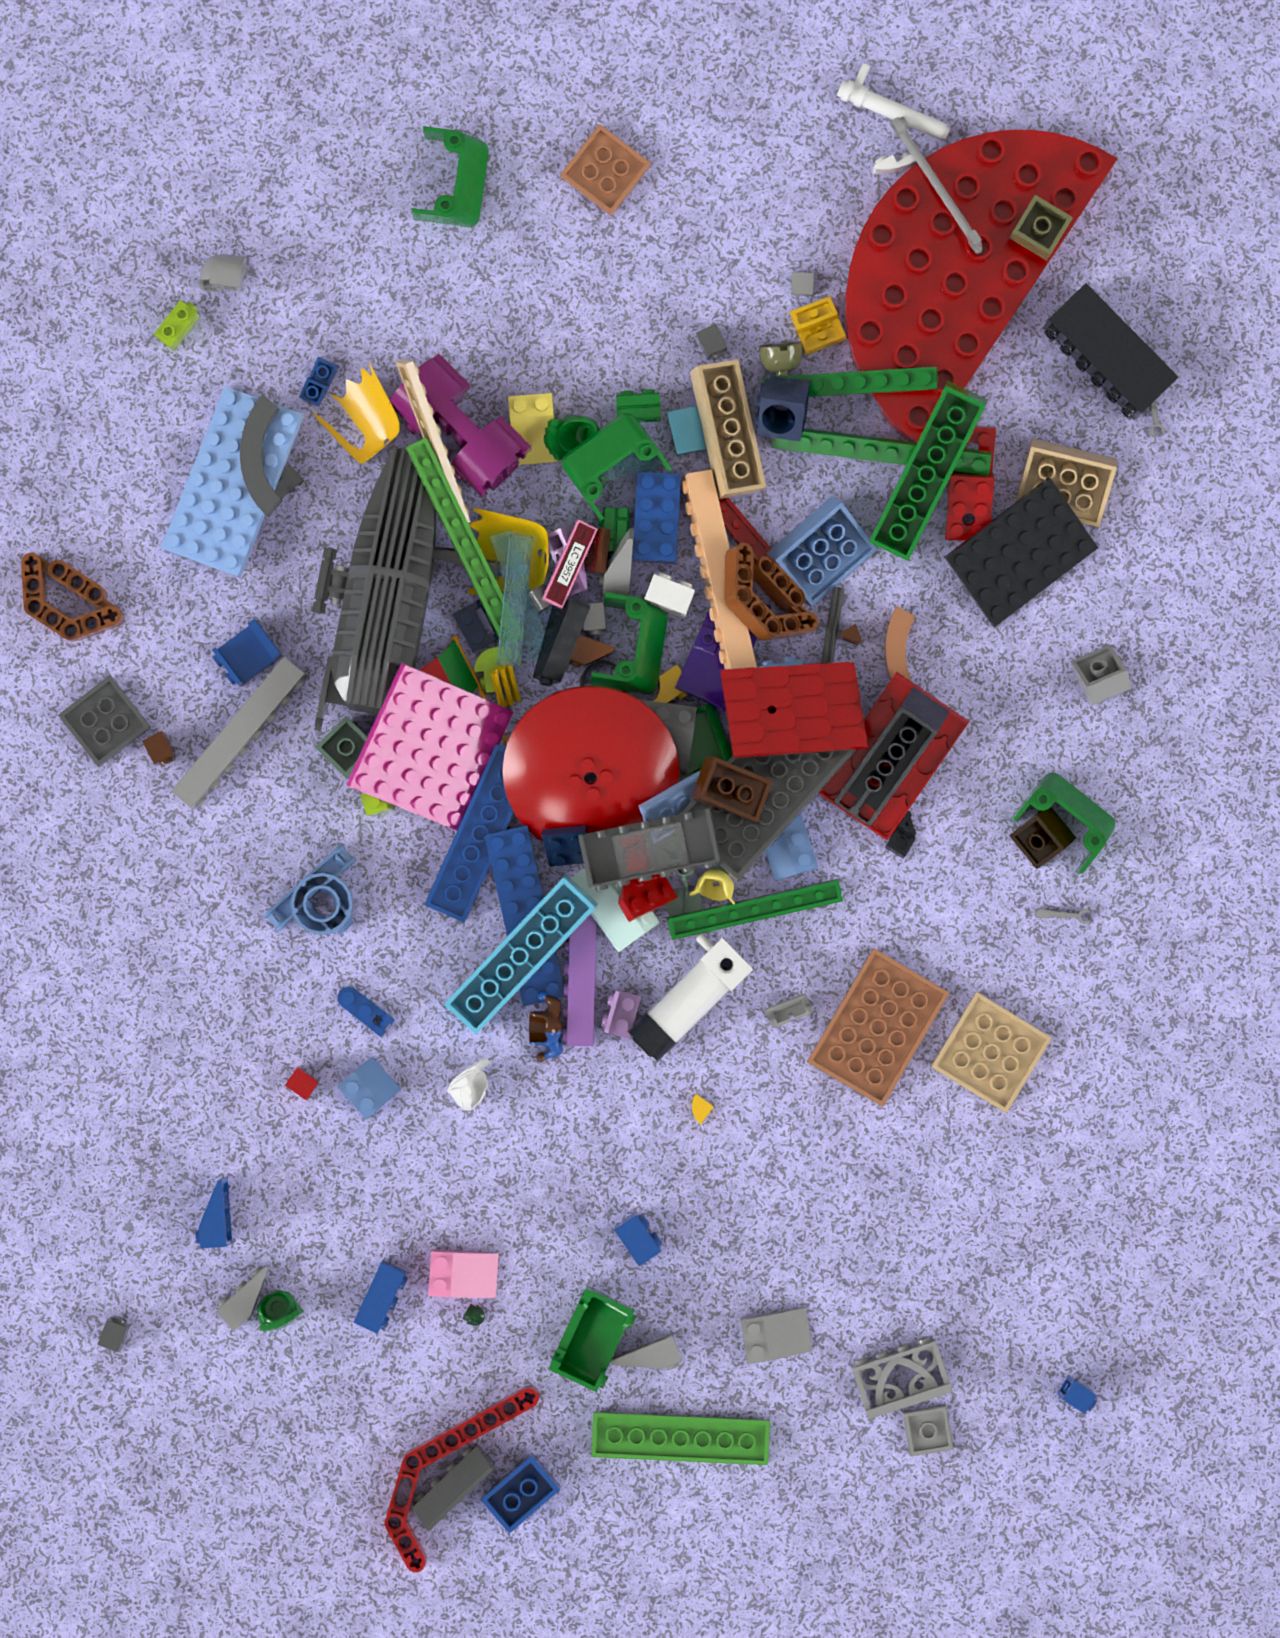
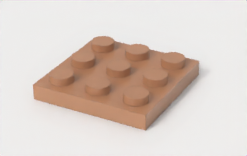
M599 124L562 171L560 178L612 217L651 167V163Z

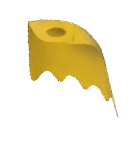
M370 363L372 375L361 368V383L357 384L347 380V392L343 398L331 394L365 436V443L361 449L347 442L332 425L313 412L317 420L360 464L365 463L377 454L400 431L396 412ZM388 438L389 441L384 444V441Z
M473 508V511L479 513L483 518L469 525L479 533L477 542L485 559L499 560L500 567L520 566L529 568L528 572L518 580L499 576L497 583L501 592L532 590L543 585L549 563L548 533L546 529L533 521ZM540 549L542 550L541 557L538 555V551ZM545 552H546V565H545V562H544ZM474 587L467 592L468 594L477 595Z

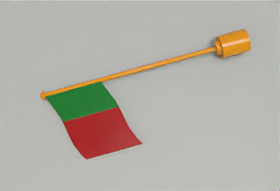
M456 635L451 638L452 643L440 656L420 669L424 673L470 693H473L478 688L482 698L488 700L458 641L459 637ZM504 732L503 739L507 745L509 739Z

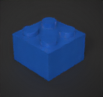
M636 1211L615 1225L614 1231L640 1267L661 1252L660 1246L662 1241L656 1232L651 1234L648 1229L650 1223L644 1214L639 1215Z

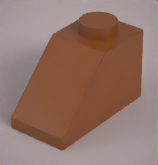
M579 635L568 665L580 668L581 665L588 666L613 654L615 647Z

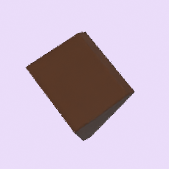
M856 624L842 631L839 639L859 645L861 637Z

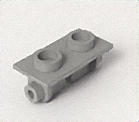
M806 993L768 1007L765 1009L771 1027L776 1026L778 1028L791 1022L789 1017L793 1016L797 1020L804 1016H809V1013L813 1012Z

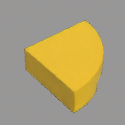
M695 1094L692 1100V1112L695 1119L702 1124L714 1106Z

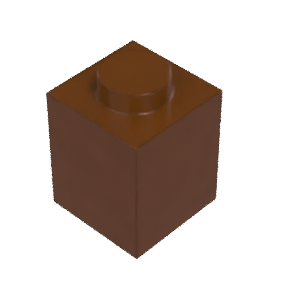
M163 731L142 741L154 765L166 766L173 762V757L177 756Z

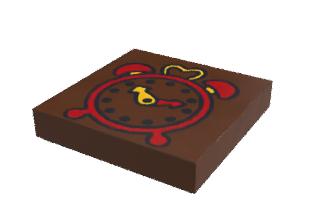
M600 528L597 530L584 559L586 574L606 572L610 529Z

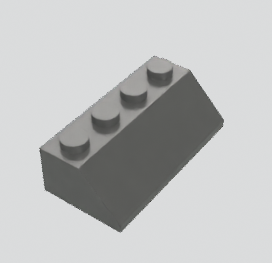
M478 1443L474 1447L469 1445L461 1453L463 1458L458 1462L452 1461L445 1468L447 1473L442 1478L438 1475L429 1484L431 1488L426 1493L421 1491L413 1499L415 1503L412 1509L428 1532L494 1470L495 1461Z

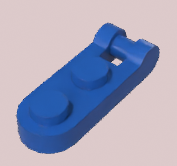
M345 987L339 991V1004L377 1035L383 1037L386 1033L384 1030L389 1024L392 1025L395 1019L355 988ZM377 1015L382 1018L378 1025L373 1022Z

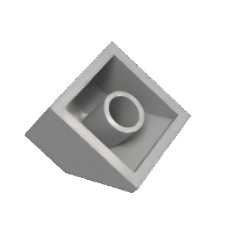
M1111 644L1070 661L1082 691L1091 706L1132 689L1128 671Z

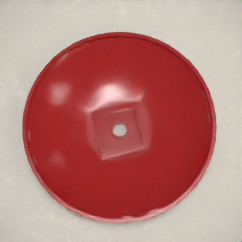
M578 686L564 689L545 697L531 707L518 721L509 737L504 753L503 782L507 799L523 826H528L529 832L542 842V829L585 825L587 833L644 822L639 805L679 783L678 753L672 735L665 723L641 700L628 693L609 687ZM593 772L596 774L597 779L594 782H588L584 778L585 774ZM644 833L621 838L623 850L644 840Z

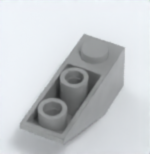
M260 1265L251 1273L253 1278L248 1283L243 1280L235 1288L236 1294L231 1298L227 1295L218 1303L220 1308L216 1312L233 1331L253 1314L270 1268L269 1265H266L264 1268Z

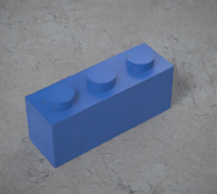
M382 1260L353 1323L378 1334L380 1329L385 1330L390 1319L386 1315L389 1309L394 1310L399 1298L396 1297L398 1289L403 1290L408 1280L405 1277L407 1271Z

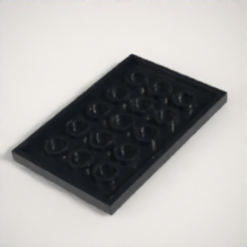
M1048 477L944 556V558L989 623L996 627L1097 550L1098 547L1055 483Z

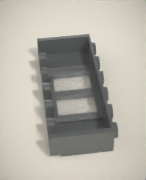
M711 808L578 835L589 888L595 887V891L608 889V884L617 883V886L630 884V879L638 878L639 882L651 880V875L659 873L660 877L674 875L673 871L682 869V873L695 871V866L698 865L710 868L717 866V861H721Z

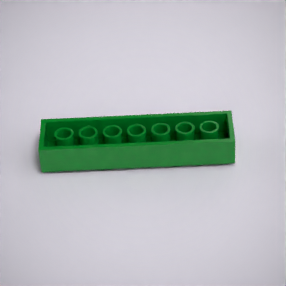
M947 381L870 537V543L909 561L986 407L988 399Z

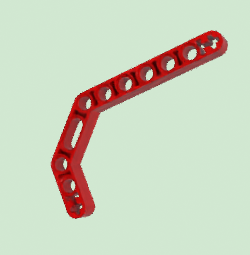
M528 1385L414 1447L405 1454L385 1518V1528L409 1571L414 1573L421 1572L427 1562V1555L407 1520L421 1469L537 1405L540 1395L536 1387ZM526 1392L529 1394L534 1393L533 1401L526 1399L522 1402L523 1407L521 1408L519 1401L525 1398ZM512 1402L515 1404L516 1410L511 1413L507 1412L504 1409V1404ZM487 1413H493L497 1420L494 1423H488L484 1416ZM467 1424H474L477 1427V1432L474 1434L467 1433L465 1429ZM453 1434L457 1437L458 1442L451 1445L446 1441V1436ZM429 1445H434L438 1448V1453L430 1455L426 1448ZM415 1456L418 1458L419 1464L411 1466L408 1464L407 1458ZM408 1477L413 1482L408 1502L405 1505H400L396 1502L397 1491L401 1479ZM398 1517L401 1520V1525H391L390 1518ZM408 1536L412 1544L404 1546L400 1542V1538ZM413 1554L416 1559L421 1558L420 1565L412 1563Z

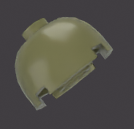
M783 342V344L774 345L771 343L759 346V356L762 365L768 371L776 372V376L789 375V371L796 369L802 360L803 349L801 342Z

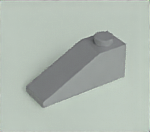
M629 528L607 562L606 572L600 573L599 586H603V595H605V592L629 596L634 528Z
M669 1334L613 1357L611 1364L653 1369L667 1368V1370H671L679 1366L682 1357L673 1335Z

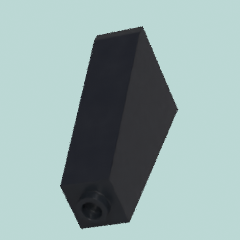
M569 598L562 609L554 605L552 606L532 677L540 680V684L552 686L553 684L561 683L591 605Z

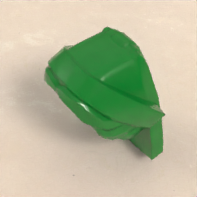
M569 414L564 419H551L545 428V447L555 460H562L566 453L599 430L598 424L592 418Z
M277 1290L262 1298L257 1306L260 1331L280 1330L289 1326L290 1323L294 1322L304 1312L291 1293Z

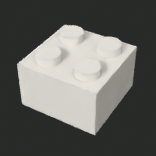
M659 573V576L654 574L644 600L663 611L685 619L695 595V590L692 589L693 585L684 581H680V583L673 582L671 576Z

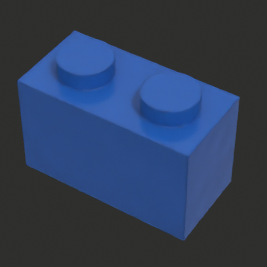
M1068 1375L1057 1392L1062 1400L1083 1414L1087 1410L1090 1412L1097 1402L1095 1400L1097 1395L1070 1375Z

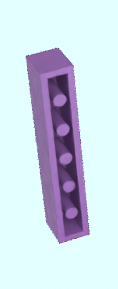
M591 914L570 935V940H565V953H569V962H565L564 975H569L568 984H564V997H568V1006H563V1019H567V1028H563V1041H567V1046H593L597 922Z

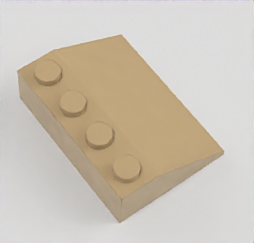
M1031 438L1016 501L1049 477L1081 523L1100 527L1116 473L1117 459Z

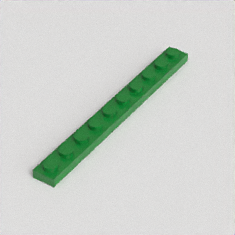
M804 428L801 442L772 438L771 448L906 465L917 442ZM964 449L954 471L989 476L992 452Z

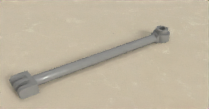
M897 117L890 121L894 132L902 139L968 238V243L973 251L981 253L982 243L980 236L975 229L972 230L908 134L907 129L909 125L904 117Z

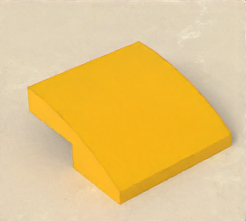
M830 296L790 311L791 319L806 356L847 340Z

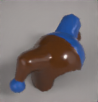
M544 991L538 993V1000L545 1001L548 1004V1008L545 1011H532L529 1015V1044L547 1046L549 1048L546 1053L537 1054L536 1059L538 1062L557 1057L563 1052L560 1040L562 1034L560 1000L548 996Z

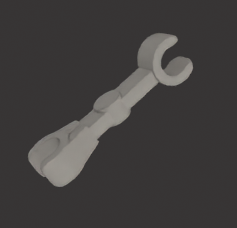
M1154 401L1149 407L1153 419L1150 435L1155 437L1154 428L1158 427L1161 429V436H1163L1165 428L1158 422V408Z
M1036 909L1035 917L1077 918L1080 923L1087 924L1090 921L1082 920L1081 914L1091 912L1087 909H1082L1075 914L1062 911L1054 912L1048 909Z

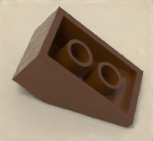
M705 757L691 799L758 823L773 781L717 757Z

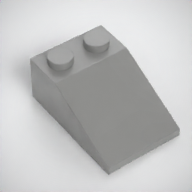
M806 1307L740 1317L748 1364L772 1361L812 1351Z

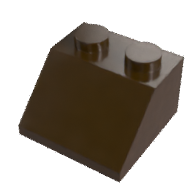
M1052 807L1037 812L1009 835L1036 869L1062 852L1076 839V836Z

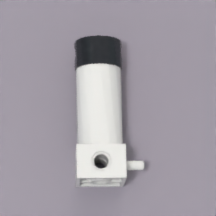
M700 934L696 941L707 952L650 1011L646 1012L628 1030L633 1037V1041L650 1058L653 1057L657 1062L729 991H732L753 970L723 938L713 945L703 934ZM724 958H729L732 961V967L728 971H724L720 967V962Z

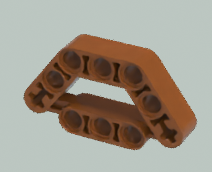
M740 543L726 552L725 604L759 640L767 641L798 637L816 630L819 624L817 616L812 612H808L802 606L806 598L805 593L773 558L763 556L758 559L754 555L752 547L747 543ZM753 580L780 609L789 614L776 616L753 592Z
M27 553L23 556L21 560L23 607L28 615L71 642H76L122 625L125 618L123 611L107 601L108 594L102 586L64 561L54 560L49 563L35 553ZM34 559L37 561V564L32 568L29 566V563H32ZM63 565L65 568L64 573L61 576H56L55 569ZM33 569H34V572H35V573L39 574L38 576H37V575H32V574H33ZM45 573L99 609L71 619L47 603ZM81 577L83 580L82 586L74 588V580ZM34 580H38V589L35 591H31L29 587L30 583ZM99 589L101 591L100 598L92 600V592ZM34 602H39V611L32 613L31 605ZM112 611L118 614L115 616V621L111 619L102 620L100 617L102 615V617L108 618L111 616ZM52 614H57L59 617L58 622L51 625L49 617ZM96 618L98 623L96 628L89 629L88 621ZM70 626H76L77 632L73 637L67 635V629Z

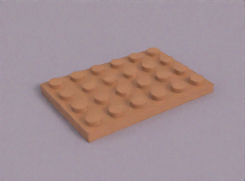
M873 948L807 1062L883 1107L944 1004L949 992Z

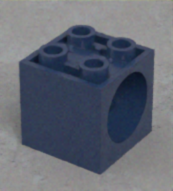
M767 375L765 383L760 385L756 401L758 412L755 415L754 426L758 427L757 435L801 442L807 419L811 381ZM773 405H783L791 411H781Z

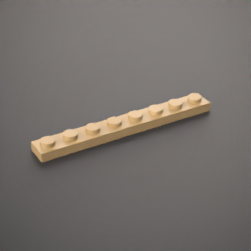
M402 358L396 361V365L422 437H427L467 522L470 523L469 509L461 497L462 489L456 483L454 477L455 470L447 457L448 450L441 441L440 428L434 421L432 416L434 414L433 409L425 396L426 389L418 377L419 369L412 360Z

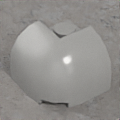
M227 254L210 257L203 264L200 272V289L223 293V289L242 292L243 279H247L248 269L245 266L247 257Z

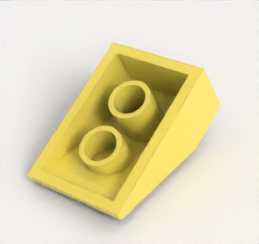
M552 393L508 396L510 425L532 447V450L525 459L519 458L518 465L558 462V460L554 459L553 455H550L549 450L544 444L545 428L548 426V421L554 419Z

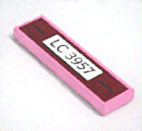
M579 519L576 521L541 600L560 609L563 608L598 530L597 528Z

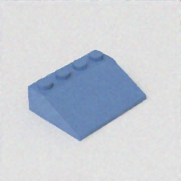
M831 496L766 554L773 558L803 590L806 597L805 600L813 607L878 549L869 542L870 539L843 503Z

